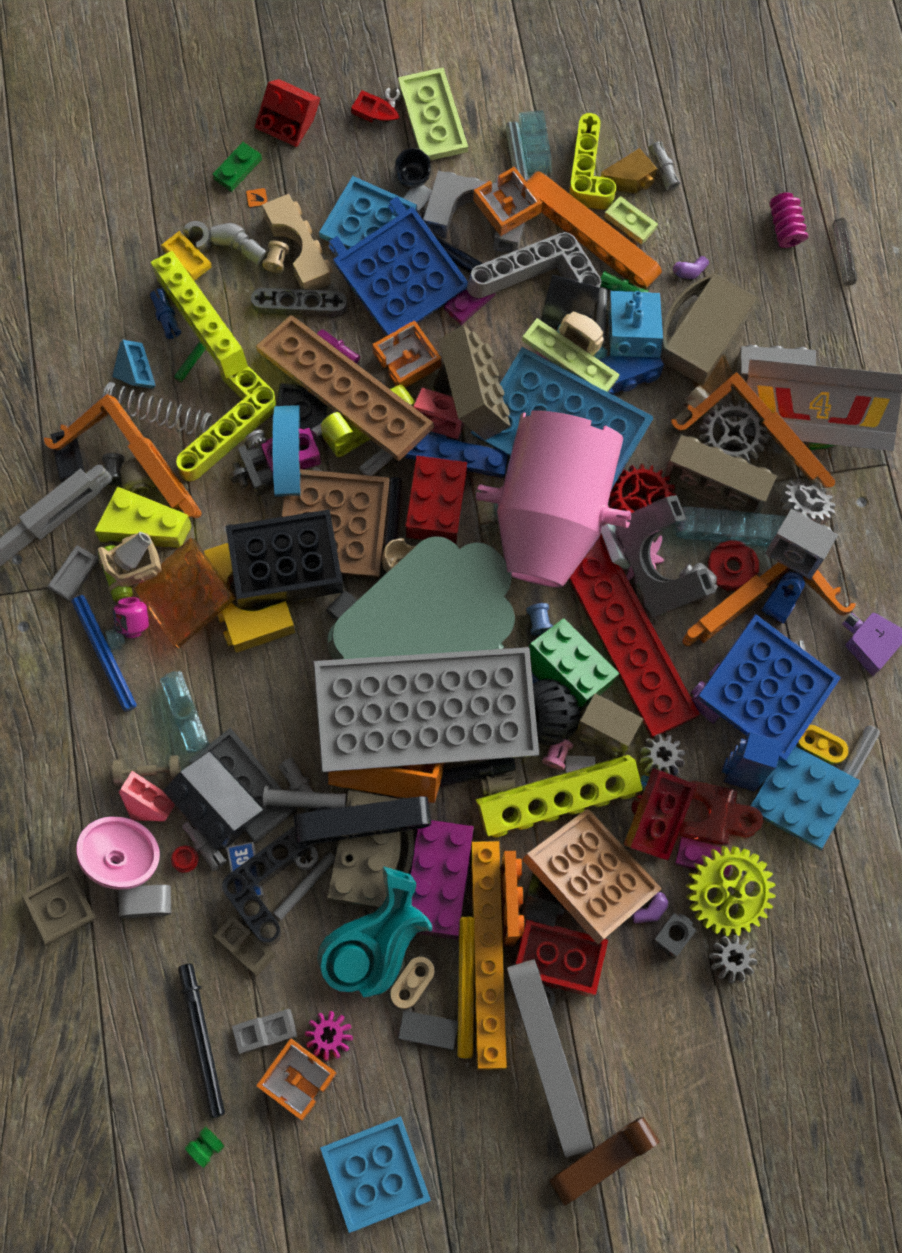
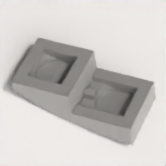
M291 1009L232 1026L239 1054L298 1037Z

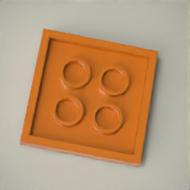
M505 851L500 864L503 947H514L517 940L521 939L522 932H524V915L518 914L521 904H523V888L517 887L518 880L522 876L521 859H516V851Z

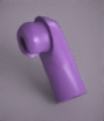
M658 892L652 897L651 903L647 908L636 911L632 915L633 923L659 920L668 908V899L665 894Z

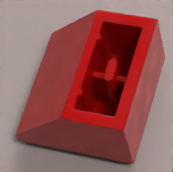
M280 79L267 83L254 128L297 147L314 121L321 98Z

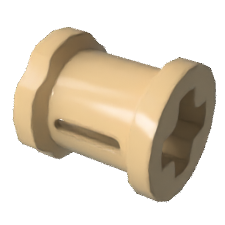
M273 240L268 243L269 252L267 259L263 260L262 265L263 268L270 272L282 273L284 270V258L289 253L290 248L283 242Z

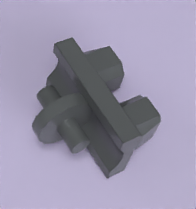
M245 445L241 446L238 450L244 467L241 468L239 462L232 465L234 471L230 473L229 479L232 483H240L241 488H245L248 486L246 479L249 478L258 497L264 494L263 488L274 483L273 475L270 468L258 472L255 470L254 466L266 462L261 447L247 450Z

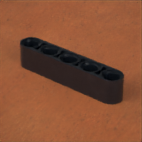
M413 797L307 812L293 817L297 845H311L416 830L432 825L427 797Z

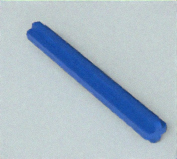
M79 595L73 598L71 602L123 711L133 710L137 704L85 596Z

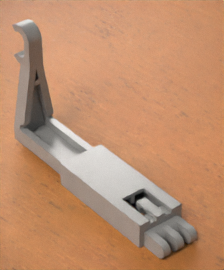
M96 465L87 473L80 468L19 517L21 522L0 538V566L38 537L40 540L98 495L101 492L100 490L112 481L110 473L102 465Z

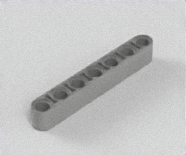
M533 959L507 967L565 1157L593 1150L589 1131L536 961Z

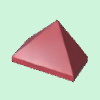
M133 771L119 790L131 820L165 821L175 806L163 790Z

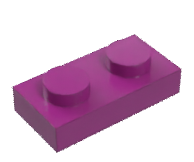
M466 289L444 305V310L460 325H463L496 295V292L482 298H476L471 296Z
M681 837L674 865L698 871L694 864H704L702 855L712 858L711 850H717L721 854V847ZM731 865L725 867L723 871L724 878L729 877Z

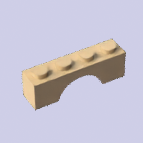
M286 194L262 204L264 218L273 236L293 239L302 248L300 256L293 263L294 276L301 289L318 290L330 285V274L333 273L332 267L328 259L324 260L321 256L323 252L318 240L312 239V230L308 221L302 220L300 216L302 211L298 202H293L290 195Z

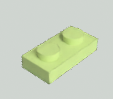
M621 196L610 206L604 216L641 245L652 235L658 226L655 221Z

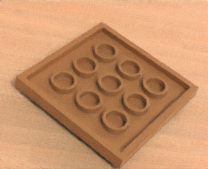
M300 469L301 496H284L282 517L330 509L341 575L379 579L390 478Z
M588 808L527 853L522 859L597 944H600L662 889Z

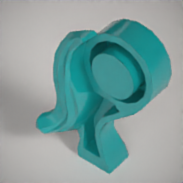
M383 866V879L386 888V898L383 904L374 913L346 923L324 938L319 946L317 961L320 972L329 986L341 992L359 990L363 997H370L382 994L393 985L399 974L410 941L419 932L432 931V924L420 910L412 906V896L416 890L417 883L410 874Z

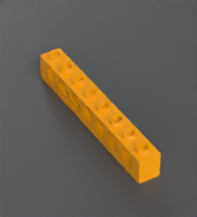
M499 841L472 842L471 879L472 915L475 920L474 989L477 1070H505L507 1066Z

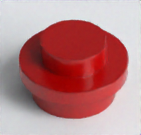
M187 845L176 848L171 856L173 867L181 873L193 871L199 862L197 851Z

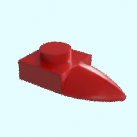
M361 90L351 107V114L372 123L374 119L382 121L399 119L397 111L391 104Z

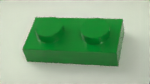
M242 142L212 174L213 179L232 192L260 163L262 155L245 142Z

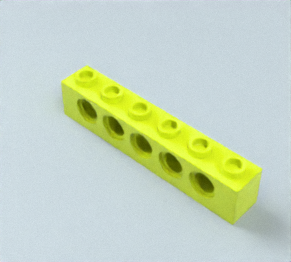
M170 251L151 261L157 281L227 379L247 368L248 364L242 347L174 252Z
M625 755L476 799L483 830L487 836L501 837L506 835L508 830L514 828L519 830L528 829L534 825L533 823L541 820L551 822L557 820L559 815L568 812L569 814H578L585 811V807L592 805L596 807L605 806L610 803V800L619 797L620 799L632 798L636 795V792L643 791L635 759L630 755ZM610 777H616L615 785L611 788H606V781ZM590 784V792L583 796L580 795V789L584 785ZM565 792L564 800L560 803H554L556 794ZM540 800V805L536 810H528L531 801ZM508 807H513V815L509 818H503V811Z

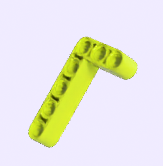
M249 366L227 379L219 369L222 380L242 401L177 456V467L184 480L195 481L274 413V406H276L274 391ZM244 383H252L250 387L242 386ZM262 399L270 400L266 404L259 403V401ZM243 415L251 416L248 420L240 419ZM225 431H232V432H233V433H232L231 435H229V436H222V435H221V434H222L223 432H225ZM206 447L214 448L211 452H203ZM188 463L195 464L191 469L183 468Z

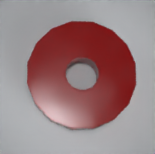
M729 540L720 543L712 551L708 559L707 568L716 575L717 586L727 591H737L758 574L759 559L756 552L746 546L745 543ZM730 560L737 561L740 569L738 571L730 570L727 567V562Z

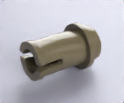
M513 775L494 778L486 776L485 779H481L482 795L490 796L515 788Z

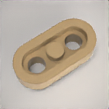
M425 957L412 959L391 989V1000L396 1007L409 1009L421 997L434 977V966L429 959ZM418 967H423L426 970V974L423 977H418L415 974V970ZM402 990H407L410 993V997L407 1000H402L399 997V993Z

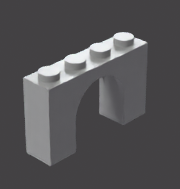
M438 171L423 219L430 231L436 236L447 238L452 217L456 210L464 204L474 202V189L487 182L480 181L474 177L459 176L453 172ZM492 183V193L499 190L497 187L498 183ZM525 223L502 236L496 231L493 249L506 253L518 250Z

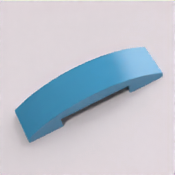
M300 405L274 406L273 480L275 497L301 496L299 468Z

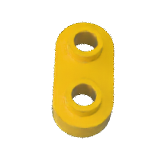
M809 725L797 743L798 748L830 765L840 764L848 755V746L843 739L815 725ZM805 736L811 737L813 743H806ZM829 748L835 749L837 755L832 756L829 753Z

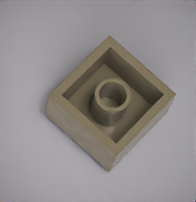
M594 694L575 734L579 736V740L590 746L595 744L603 748L602 751L612 758L622 757L627 751L643 718Z

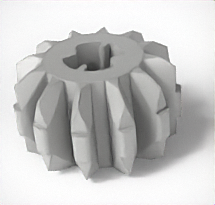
M660 734L655 736V741L650 738L647 739L645 742L647 747H642L640 750L644 757L639 760L640 764H648L644 772L649 773L655 768L668 774L678 775V767H683L685 761L681 759L685 755V751L677 750L680 741H675L673 744L670 743V735H667L663 741ZM659 752L662 753V756L668 757L665 762H663L662 758H657Z
M737 935L732 937L731 942L725 936L721 938L722 945L719 943L713 945L717 953H711L709 958L716 960L717 963L713 964L711 969H721V972L718 974L719 979L724 978L728 974V983H733L736 977L740 982L746 980L745 974L751 976L754 973L749 965H756L757 960L749 956L754 954L756 950L751 948L747 951L745 948L749 943L747 939L739 944ZM731 955H737L739 961L729 963L728 958Z

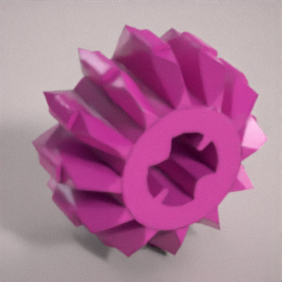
M333 1011L329 1012L327 1021H325L323 1014L319 1013L318 1018L321 1022L319 1025L313 1020L309 1022L310 1026L315 1028V1032L305 1031V1036L315 1038L306 1043L308 1048L318 1045L313 1053L315 1057H318L322 1050H325V1061L329 1060L330 1051H333L335 1058L339 1059L340 1054L337 1050L339 1047L345 1052L349 1050V1047L342 1043L343 1040H353V1036L343 1035V1033L349 1031L352 1027L350 1024L340 1027L345 1019L343 1015H340L336 1022H334ZM330 1028L331 1032L335 1030L337 1034L333 1036L334 1042L328 1044L327 1040L325 1042L322 1041V1037L325 1036L324 1030Z

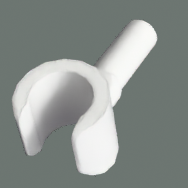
M390 88L385 91V96L389 100L388 103L393 107L395 102L401 98V92L398 88L394 98H390Z

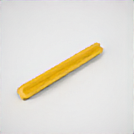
M461 917L459 926L457 1049L459 1058H472L475 955V920L473 917Z

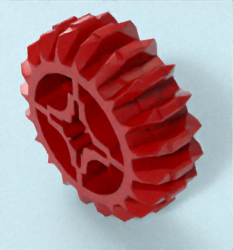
M642 463L637 470L632 464L629 466V472L623 469L611 489L609 508L631 511L633 513L635 511L632 509L639 510L655 502L658 498L663 499L676 496V494L672 493L675 490V486L668 484L670 476L661 477L663 474L662 469L656 473L653 471V465L647 470ZM632 484V492L628 493V496L622 497V490ZM638 494L646 497V501L638 498Z

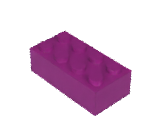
M431 820V826L418 829L411 876L417 883L416 890L412 896V906L420 910L432 924V931H422L417 934L457 940L474 826Z

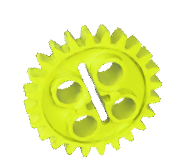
M722 846L721 854H719L717 850L712 849V858L702 855L704 864H694L698 870L697 874L689 873V876L694 879V883L686 884V887L692 889L693 893L688 894L686 898L695 901L689 908L692 911H698L695 918L699 921L704 919L703 926L707 929L712 926V931L717 934L722 929L723 934L729 936L732 929L735 935L740 936L741 928L750 933V924L753 923L759 927L760 923L757 918L761 916L767 919L768 916L763 910L765 908H773L767 902L769 898L776 897L775 894L769 892L770 888L776 886L775 883L767 881L773 874L770 871H763L767 863L763 861L758 862L759 856L757 854H752L749 857L750 850L744 848L740 853L739 847L733 846L730 852L728 847ZM732 865V875L724 878L723 871L725 867ZM753 881V891L750 894H746V884ZM729 886L735 891L733 895H730L727 891ZM716 887V897L713 900H708V891ZM737 903L738 912L734 916H730V906ZM720 905V910L717 911L716 908Z

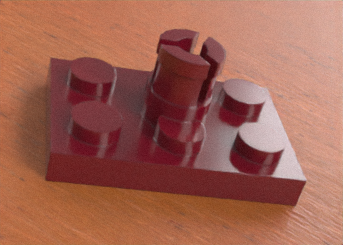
M653 768L643 795L637 796L638 801L634 800L631 808L635 816L624 845L668 861L697 784Z

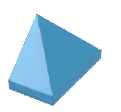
M122 340L119 344L112 377L133 386L154 388L156 385L143 343Z

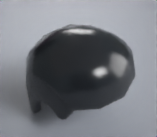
M409 148L403 150L397 156L395 175L400 184L409 188H417L423 186L430 178V158L424 151L417 148Z

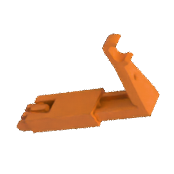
M737 372L696 408L688 405V411L692 413V418L684 425H679L675 419H671L675 429L680 431L686 430L731 392L732 386L747 404L750 403L752 405L753 411L756 410L759 413L758 416L764 419L761 423L762 426L767 428L771 437L810 481L817 478L826 488L835 485V479L780 415L776 411L774 413L770 411Z
M107 394L69 427L61 424L60 429L64 431V437L54 444L52 439L44 437L47 447L60 450L110 415L130 442L128 448L170 506L183 510L188 517L196 519L201 517V510L151 440L143 437L115 397Z
M778 562L760 577L755 575L693 625L685 634L682 643L685 646H691L698 639L703 643L707 642L757 602L769 586L791 569ZM818 569L811 580L803 576L805 583L820 595L837 614L845 616L855 608L856 603H850L848 607H843L836 600L835 596L840 593L841 587L833 589Z

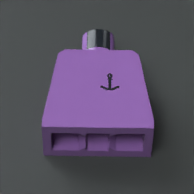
M851 613L842 623L846 629L854 634L845 644L846 647L872 676L884 666L902 644V628L876 613H872L865 622Z

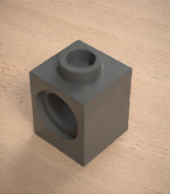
M674 913L651 943L671 959H675L696 932V929L692 927L693 922L682 914L677 916ZM674 927L680 930L682 934L680 941H674L670 938V928Z

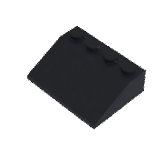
M330 509L226 526L237 601L240 609L343 593V581Z

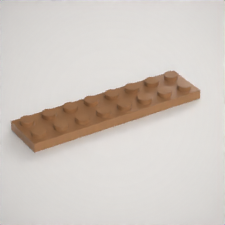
M292 315L256 345L257 351L333 411L340 413L346 421L398 461L434 429V423Z

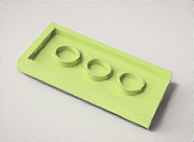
M444 68L398 77V85L418 149L424 151L430 160L468 152V144Z

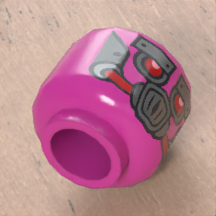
M123 598L114 606L115 630L125 634V637H139L141 632L149 627L147 606L139 601L138 598Z

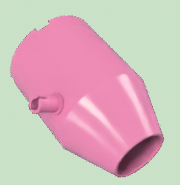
M531 411L530 416H526V413L521 414L504 485L501 488H495L480 484L477 490H480L481 493L476 492L477 501L498 504L497 515L507 572L511 573L512 577L543 586L563 587L600 537L602 526L610 524L624 528L629 527L630 522H627V520H631V511L616 510L608 507L623 442L622 435L607 426H604L603 430L590 426L591 420L558 412Z

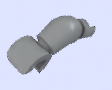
M192 221L186 224L183 230L187 238L192 239L196 235L203 236L200 241L196 242L197 249L201 253L207 251L213 242L214 246H229L231 249L242 250L241 253L257 265L266 253L253 239L249 240L245 230L237 224L225 223L212 226L211 230H208L204 223Z

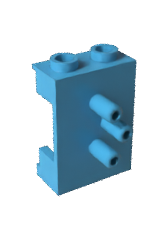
M611 291L608 310L610 356L660 358L663 342L660 293Z

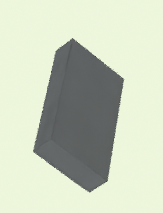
M404 1011L398 1039L453 1050L458 1021Z

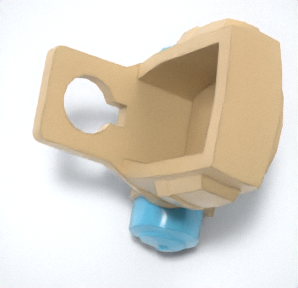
M574 311L571 314H567L558 326L557 332L599 360L607 357L608 350L601 346L604 340L602 337L603 331L598 324L589 317Z

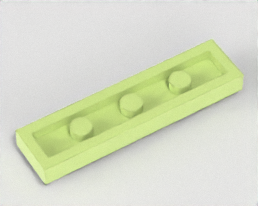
M538 318L522 337L524 343L559 367L606 392L611 389L619 378L620 374Z

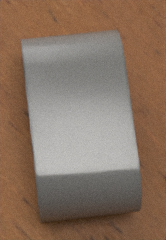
M147 885L118 890L119 917L139 918L170 915L171 886Z

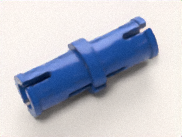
M157 289L160 296L159 299L154 290L150 293V298L156 308L155 315L157 320L162 323L166 338H174L171 329H173L176 337L181 334V330L174 317L176 314L175 310L170 306L165 290Z

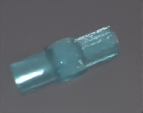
M173 671L166 674L160 679L186 750L188 753L200 751L210 745L182 671ZM181 708H191L189 715L185 717L178 715Z

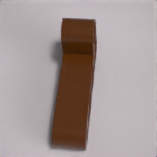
M644 1116L639 1117L548 1181L563 1205L566 1206L634 1158L648 1152L659 1144L660 1140Z

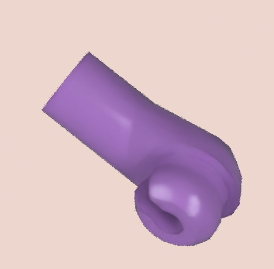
M700 256L694 263L676 262L673 266V272L681 278L695 279L709 265V261L704 256Z

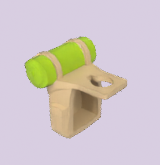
M137 534L126 537L118 546L109 545L104 548H98L99 563L104 570L109 585L108 590L114 602L132 597V585L152 579L157 576V573L162 571L159 556L153 542L147 547L136 568L127 571L115 562L116 549Z

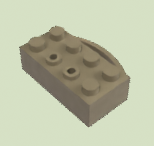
M715 273L690 285L677 297L666 316L662 329V362L703 386L749 317L757 297ZM693 295L697 296L698 299L681 315L674 335L669 337L667 330L675 312L687 299Z
M349 790L346 807L398 799ZM413 830L408 831L409 849L403 871L407 874L410 873L414 855ZM400 832L339 840L328 901L330 903L376 911L386 898L382 868L384 866L396 870L398 864Z

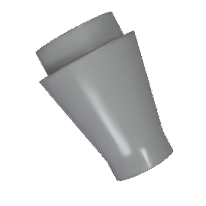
M139 532L131 540L116 549L115 562L127 571L136 568L147 547L151 544V539L145 533Z

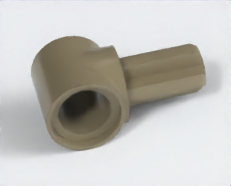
M700 385L684 400L685 408L674 418L679 425H684L692 418V413L688 411V405L696 408L710 396ZM709 410L700 418L703 419L709 413Z

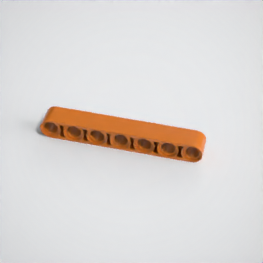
M536 171L526 181L542 201V214L565 232L573 235L579 243L622 277L629 279L630 283L646 290L662 273L661 267L655 260L545 174Z

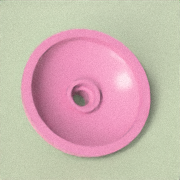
M105 817L92 822L82 831L76 845V858L84 874L95 883L110 889L124 890L142 885L154 874L159 862V847L152 833L140 823L124 817Z

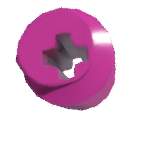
M788 192L774 196L769 202L772 209L771 214L775 225L777 241L779 242L778 246L781 248H790L808 239V233L805 232L807 228L803 224L805 219L801 215L803 212L802 207H800L801 201L799 198H794L793 194Z

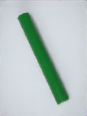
M200 341L174 375L178 382H183L206 350Z

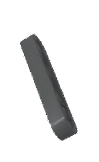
M259 288L251 295L253 309L261 314L337 317L343 315L347 310L346 296L339 291ZM261 297H265L266 301H264V304H259ZM273 297H276V305H273ZM285 297H290L294 300L293 304L287 307L281 305L280 301ZM309 298H314L318 301V304L310 308L305 305V301ZM322 299L326 301L325 307H323ZM335 300L339 301L338 307H333Z

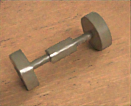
M170 756V767L157 768V765L137 766V769L125 770L122 759L113 760L115 787L123 786L125 775H130L132 771L141 777L157 776V773L170 772L172 781L181 772L180 756Z

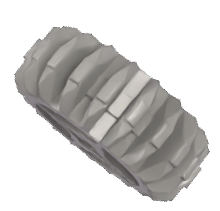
M728 400L726 408L722 403H718L719 412L711 408L709 410L711 417L704 416L703 421L706 424L700 425V431L704 432V434L699 436V440L706 442L704 445L720 448L725 454L732 457H741L750 464L748 456L756 460L758 459L756 451H764L765 447L761 443H767L768 437L762 434L767 433L768 430L765 426H761L764 419L762 417L757 419L759 413L756 410L750 412L752 407L750 403L747 404L746 408H743L741 400L737 402V406H733L732 400ZM737 416L742 419L738 422H731L726 417ZM717 423L721 426L720 429L724 433L718 443L715 442L713 437V428ZM749 425L752 426L755 437L751 445L747 442V438L744 435ZM737 430L739 432L738 437L735 435L729 436L730 431L735 432ZM733 445L743 450L730 452L724 449Z

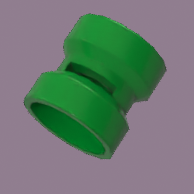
M205 1126L199 1132V1137L195 1141H190L184 1148L201 1167L205 1168L210 1163L213 1154L219 1153L225 1146Z

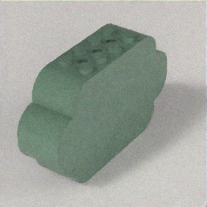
M430 537L421 541L343 613L331 627L327 637V647L331 657L334 660L503 649L504 646L501 643L510 635L515 623L513 608L504 597L510 588L512 579L511 573L507 572L505 559L493 547L484 543H471L459 549L452 541L442 537Z

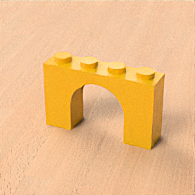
M228 543L201 551L204 560L199 563L203 575L210 576L212 583L207 586L212 600L218 599L220 607L215 608L219 621L220 623L226 622L228 630L223 633L228 647L233 645L236 653L296 633L286 601L258 611L242 610L230 601L229 589L234 581Z

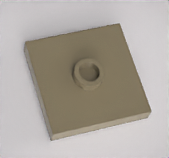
M72 869L21 896L46 946L96 920V916Z

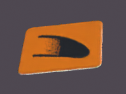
M265 188L246 191L249 207L262 206V204L267 203Z

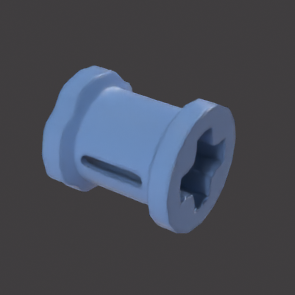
M539 603L526 608V613L530 615L532 623L531 635H542L553 627L549 622L547 612L549 604Z

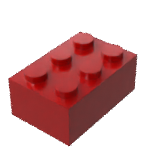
M416 456L406 523V538L425 540L430 537H442L457 544L467 462Z
M526 920L515 965L535 959L543 985L593 998L597 992L608 939H604L600 944H597L589 934Z

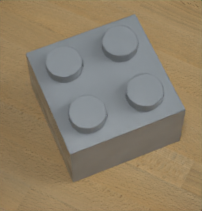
M791 509L765 555L811 580L827 556L838 534L832 532L828 526L818 524L809 519L806 514Z

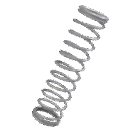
M109 382L105 386L101 398L107 395L108 391L109 395L114 397L116 384ZM123 386L119 392V404L122 403V400L124 398L126 391L125 386ZM131 390L125 412H128L130 417L137 414L139 420L145 417L149 423L156 420L158 426L165 423L168 429L175 425L177 432L185 429L186 434L189 435L194 431L197 438L211 427L212 414L207 412L201 420L198 435L196 434V426L201 416V410H198L194 427L190 432H187V423L192 408L189 407L186 412L184 425L181 429H178L177 421L182 411V404L177 408L174 423L168 426L167 421L172 410V401L167 406L164 421L159 423L158 415L162 409L163 398L158 402L156 416L153 420H149L148 413L154 401L153 395L148 400L146 414L141 418L139 410L144 400V392L140 394L137 410L132 415L129 408L133 402L135 390Z

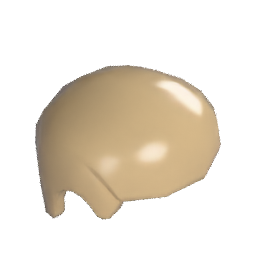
M402 538L391 540L385 546L382 556V565L386 573L416 546L406 544Z

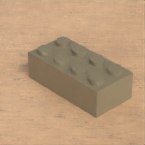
M464 325L438 339L458 419L483 440H487L509 428L508 416L510 412L503 401L504 390L497 379L499 372L493 363L492 357L494 353L489 344H484L476 332H471Z
M681 435L664 474V477L670 476V484L755 521L777 477L766 468L755 467L748 464L741 457H732L725 454L720 448L709 447L700 443L694 437Z

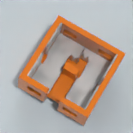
M515 166L498 176L497 187L499 190L492 193L491 181L474 189L473 201L500 236L541 213L542 201Z
M415 320L372 344L374 356L383 369L385 367L389 368V377L395 386L403 385L406 388L441 368L442 358Z
M290 1039L256 1086L300 1120L304 1121L317 1103L313 1099L319 1090L324 1092L337 1073L293 1039Z

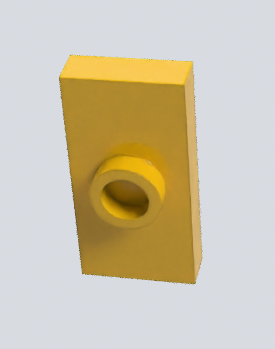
M180 231L161 244V248L165 253L174 252L194 281L212 268L211 262Z

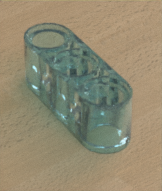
M544 111L519 112V129L527 174L533 175L536 171H540L543 174L551 173L552 160Z

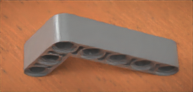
M563 232L474 267L470 274L467 290L471 296L482 298L555 268L565 278L599 287L601 279L576 238L570 233Z

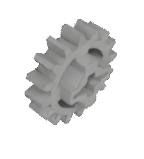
M797 478L795 482L790 480L780 493L782 495L780 502L785 503L782 507L784 510L790 511L793 509L796 512H802L818 524L825 525L835 512L833 510L835 504L830 502L833 497L826 495V489H821L817 482L810 484L809 479H805L804 482L800 478Z

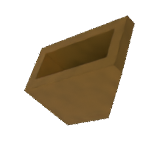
M638 148L603 170L600 177L613 180L616 184V191L637 193L641 189L646 190L652 186L655 181L657 168L643 151Z

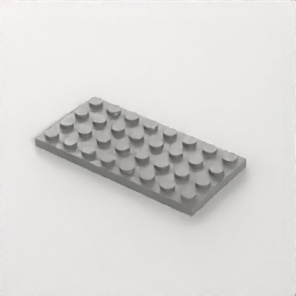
M529 647L313 662L321 772L539 755Z

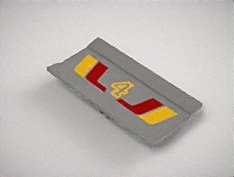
M757 359L749 360L747 384L772 413L776 411L801 441L894 451L902 396V374ZM751 425L747 427L744 435L754 436ZM768 432L765 433V434H762V435H765V436L768 437V438H772L771 435H770Z

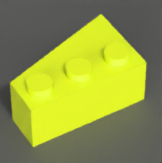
M117 486L95 529V533L100 542L108 543V541L122 542L126 537L143 532L150 536L154 546L181 548L192 525L187 514Z

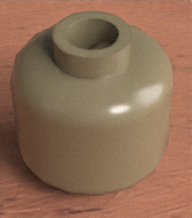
M136 458L129 459L120 468L123 489L144 497L150 494L151 490L155 487L154 482Z

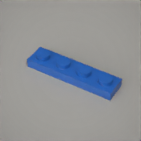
M428 434L405 455V458L416 460V456L467 462V471L498 478L504 477L507 454L501 450Z

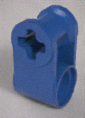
M797 572L786 573L775 591L771 593L761 611L784 624L805 586L803 576ZM790 584L794 585L792 590L788 588Z

